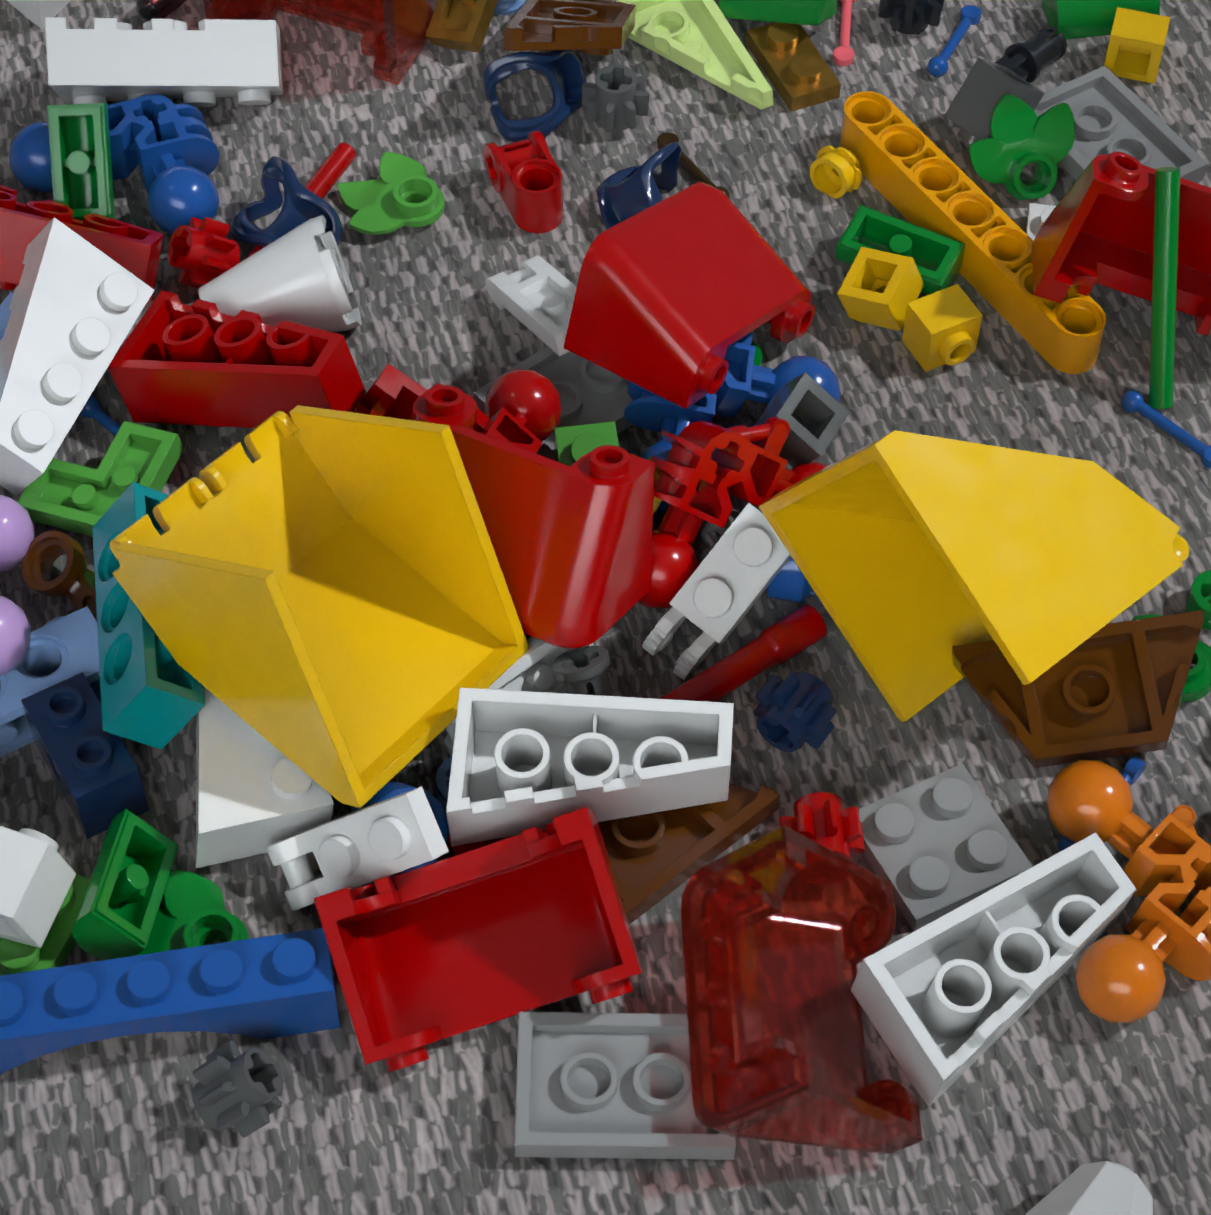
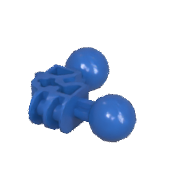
M157 94L142 95L132 100L108 105L112 179L118 180L129 177L139 165L142 182L148 193V212L156 225L162 231L171 235L179 226H189L190 218L192 217L201 220L205 217L215 219L219 207V194L214 182L208 175L214 171L219 163V151L216 144L212 141L213 138L209 128L205 125L201 111L192 105L174 104L169 98ZM34 122L21 129L11 141L9 166L14 176L24 187L42 193H53L48 122Z
M750 332L727 347L724 360L728 361V372L723 384L716 393L712 395L707 393L702 399L684 409L628 381L627 393L633 401L624 408V417L628 422L637 427L657 432L664 430L678 436L683 428L693 422H711L715 414L735 418L745 400L765 403L768 406L781 386L803 373L808 374L837 402L840 401L841 392L838 377L828 364L812 356H793L780 363L775 369L753 365L755 346H751L753 332ZM660 436V441L651 445L640 457L647 460L650 455L667 458L672 445ZM661 500L656 511L665 515L670 504Z

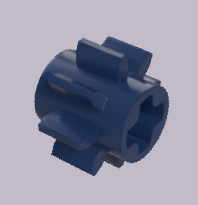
M804 671L790 672L784 681L775 674H772L755 695V698L760 702L753 711L754 715L759 717L757 720L758 731L768 743L779 750L794 752L797 749L800 750L805 742L811 747L818 749L835 727L831 722V719L837 713L836 708L831 706L833 695L822 680Z

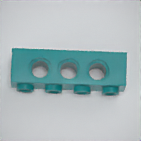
M132 482L92 527L102 729L105 732L162 750L206 705L204 686L178 665L112 574V572L120 567L119 561L109 546L112 539L144 514L149 515L153 526L160 535L164 532L153 515V508L169 495Z

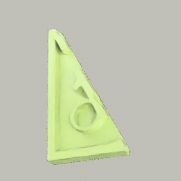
M714 0L616 1L636 5L635 27L628 38L760 110L773 106V90Z

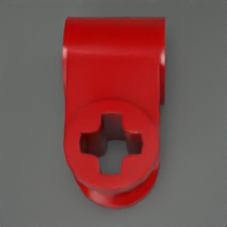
M538 130L529 132L527 139L502 146H497L494 142L485 144L483 156L488 177L495 191L500 193L518 227L536 234L547 233L556 229L563 219L562 173L550 154L542 133Z

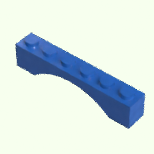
M323 928L0 976V1075L46 1054L79 1044L120 1036L157 1032L205 1031L270 1039L341 1028L332 957Z

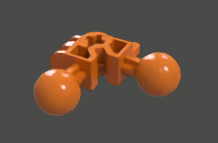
M1079 760L1062 769L1055 775L1048 788L1047 806L1052 824L1061 835L1076 843L1096 832L1103 843L1108 842L1129 859L1123 871L1136 888L1133 895L1147 896L1125 927L1131 935L1109 934L1084 949L1077 962L1075 975L1078 996L1092 1014L1109 1023H1133L1154 1011L1162 999L1166 983L1163 968L1164 961L1185 977L1196 981H1208L1211 979V846L1198 836L1194 827L1196 813L1190 806L1178 805L1156 829H1153L1132 812L1133 799L1130 784L1117 769L1101 761ZM1192 889L1198 891L1199 893L1181 916L1175 915Z

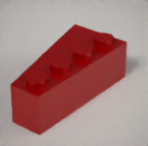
M0 185V289L15 290L19 285L25 266L22 262L27 245L55 217L155 290L164 234L99 214L84 215L83 221L73 219L74 211L68 205L49 199L29 201L27 204L17 202V190ZM154 292L152 293L143 310L152 302Z
M161 290L108 366V370L134 422L256 428L277 411L285 412L291 418L289 412L297 405L354 413L366 393L343 335L285 320L275 326L263 324L259 314L241 310L236 316L219 313L215 303L197 299L192 305L183 304L176 293Z

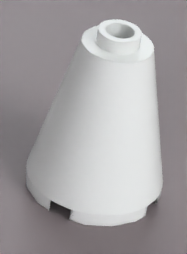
M323 215L310 218L198 290L200 300L215 303L219 313L236 316L241 310L259 314L263 324L275 326L285 320L329 332L351 330L362 325L359 308L352 310L347 294L354 292L332 231L325 233L326 219Z

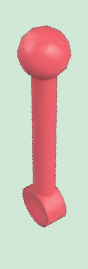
M839 0L842 3L839 47H836L833 52V61L837 65L848 66L853 63L855 54L854 50L850 48L852 4L856 0Z

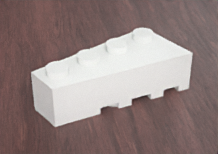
M45 17L48 85L66 103L73 104L127 101L142 95L157 94L169 99H183V104L192 105L196 108L216 106V97H238V104L266 105L271 103V95H283L280 29L276 20L203 19L198 22L199 30H188V24L184 21L151 19L143 23V30H132L131 24L117 22V18H93V23L89 24L87 29H66V17Z
M204 687L206 705L197 713L196 868L268 853L266 850L267 846L331 821L334 805L331 794Z
M460 688L446 809L451 846L522 834L523 830L532 827L545 830V825L553 822L552 818L584 807L594 811L597 822L727 801L731 767L734 703Z
M1095 832L868 956L861 964L851 991L912 1085L928 1107H930L1081 957L1084 949L1096 942L1116 922L1136 891V888Z

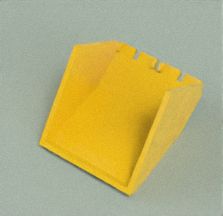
M297 405L289 412L291 418L285 412L277 411L244 437L245 445L255 459L253 462L245 454L241 442H237L199 472L200 479L192 477L153 508V515L164 531L161 535L153 526L149 515L144 514L112 539L109 546L120 563V567L112 572V574L178 665L340 803L361 808L456 719L460 688L488 689L530 648L450 426Z
M897 430L888 433L777 493L759 506L883 697L902 722L910 719L963 678L953 665L952 646L994 640L1022 684H1029L1182 567V562L1189 556L1188 543L1177 534L1181 527L1094 461Z

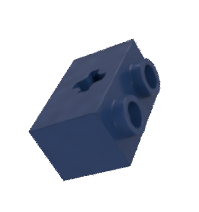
M83 672L21 700L34 742L87 839L108 830L111 820L125 809H128L136 816L149 811L138 768L118 735L103 731L101 703Z

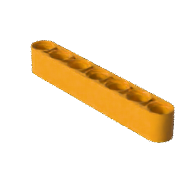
M862 91L848 97L843 109L840 147L848 149L856 155L860 162L862 175L911 224L965 244L959 273L1052 367L1067 374H1080L1090 370L1096 363L1106 325V314L1101 306L1089 295L1085 296L1077 293L1076 286L1069 288L1061 304L1033 295L1032 244L1034 241L887 97L873 91Z

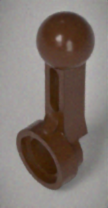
M47 531L37 536L30 543L25 556L22 558L21 573L24 582L30 588L46 596L56 597L65 595L78 610L87 606L97 621L95 573L87 569V560L82 546L75 539L59 531ZM66 553L67 562L63 572L57 578L51 580L50 572L53 563L59 556Z

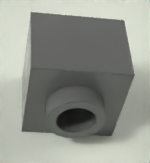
M803 373L779 388L754 426L765 424L770 417L786 420L790 425V433L779 456L788 460V464L792 467H796L802 463H810L823 455L850 412L808 374Z

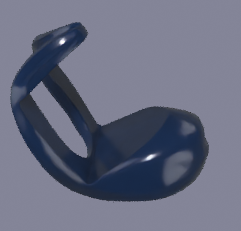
M572 50L508 54L488 64L483 74L485 94L487 99L491 101L490 110L498 131L502 137L513 142L527 139L529 132L538 130L543 136L552 132L565 119L580 109L582 106V84L587 83L583 65ZM536 70L542 73L548 79L553 93L551 108L546 113L534 118L506 120L498 102L496 85L520 71Z
M678 142L670 143L661 148L641 166L625 168L612 174L597 187L599 209L607 229L663 201L658 188L669 192L677 186V168L682 152ZM660 164L661 173L654 170Z
M272 156L265 164L261 176L264 198L247 204L238 212L231 223L232 233L244 243L266 247L310 218L323 215L326 219L325 233L332 231L338 246L342 239L343 228L335 209L324 199L299 182L293 168L286 161ZM280 182L284 188L282 209L271 225L261 229L253 221L280 208L283 202L278 183Z

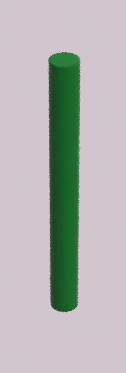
M1161 167L1155 170L1149 406L1154 409L1173 407L1181 170L1176 167Z

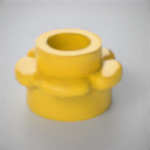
M831 145L824 146L817 152V159L810 166V178L816 189L837 199L846 192L852 193L853 189L857 190L861 186L862 171L860 162L853 152L843 147L834 149Z

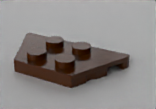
M527 0L504 27L503 50H581L582 53L589 55L613 54V49H621L634 29L636 5L606 0Z
M1200 610L1106 624L1037 679L1026 685L1022 684L994 640L952 646V660L956 669L1034 768L1074 763L1079 760H1095L1165 750L1202 629L1204 615L1203 611Z
M729 783L727 801L598 822L628 924L630 925L777 811L780 795L774 789L764 785L760 786L757 793Z

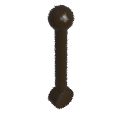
M662 133L657 138L658 150L673 142H678L679 144V138L673 133ZM683 151L681 152L679 164L697 182H704L723 191L730 199V193L726 188L716 186Z

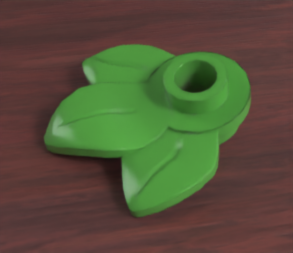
M384 152L379 166L380 179L338 184V193L341 201L349 211L354 213L349 222L350 228L364 234H387L403 226H427L436 222L442 216L445 209L443 193L436 183L427 177L425 167L418 161L398 153Z

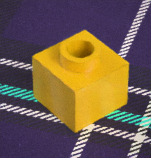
M1117 7L1104 66L1117 77L1155 84L1171 17Z
M861 247L837 295L849 318L862 323L901 331L904 326L907 303L917 300L924 282L912 257Z
M955 284L907 303L902 342L925 372L945 364L949 366L957 365L976 352L983 315L962 288Z

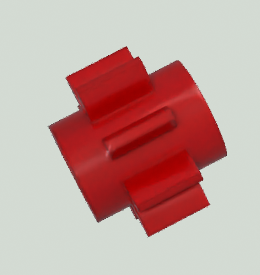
M192 217L190 218L189 226L181 225L173 232L168 244L167 257L171 266L182 269L178 278L179 283L199 289L239 264V245L235 240L226 238L229 232V224L209 217H205L203 220Z
M817 792L805 795L794 803V816L779 818L781 843L785 849L786 862L799 861L801 871L807 875L829 877L840 874L851 865L850 853H862L865 851L858 807L844 808L843 799L836 794Z

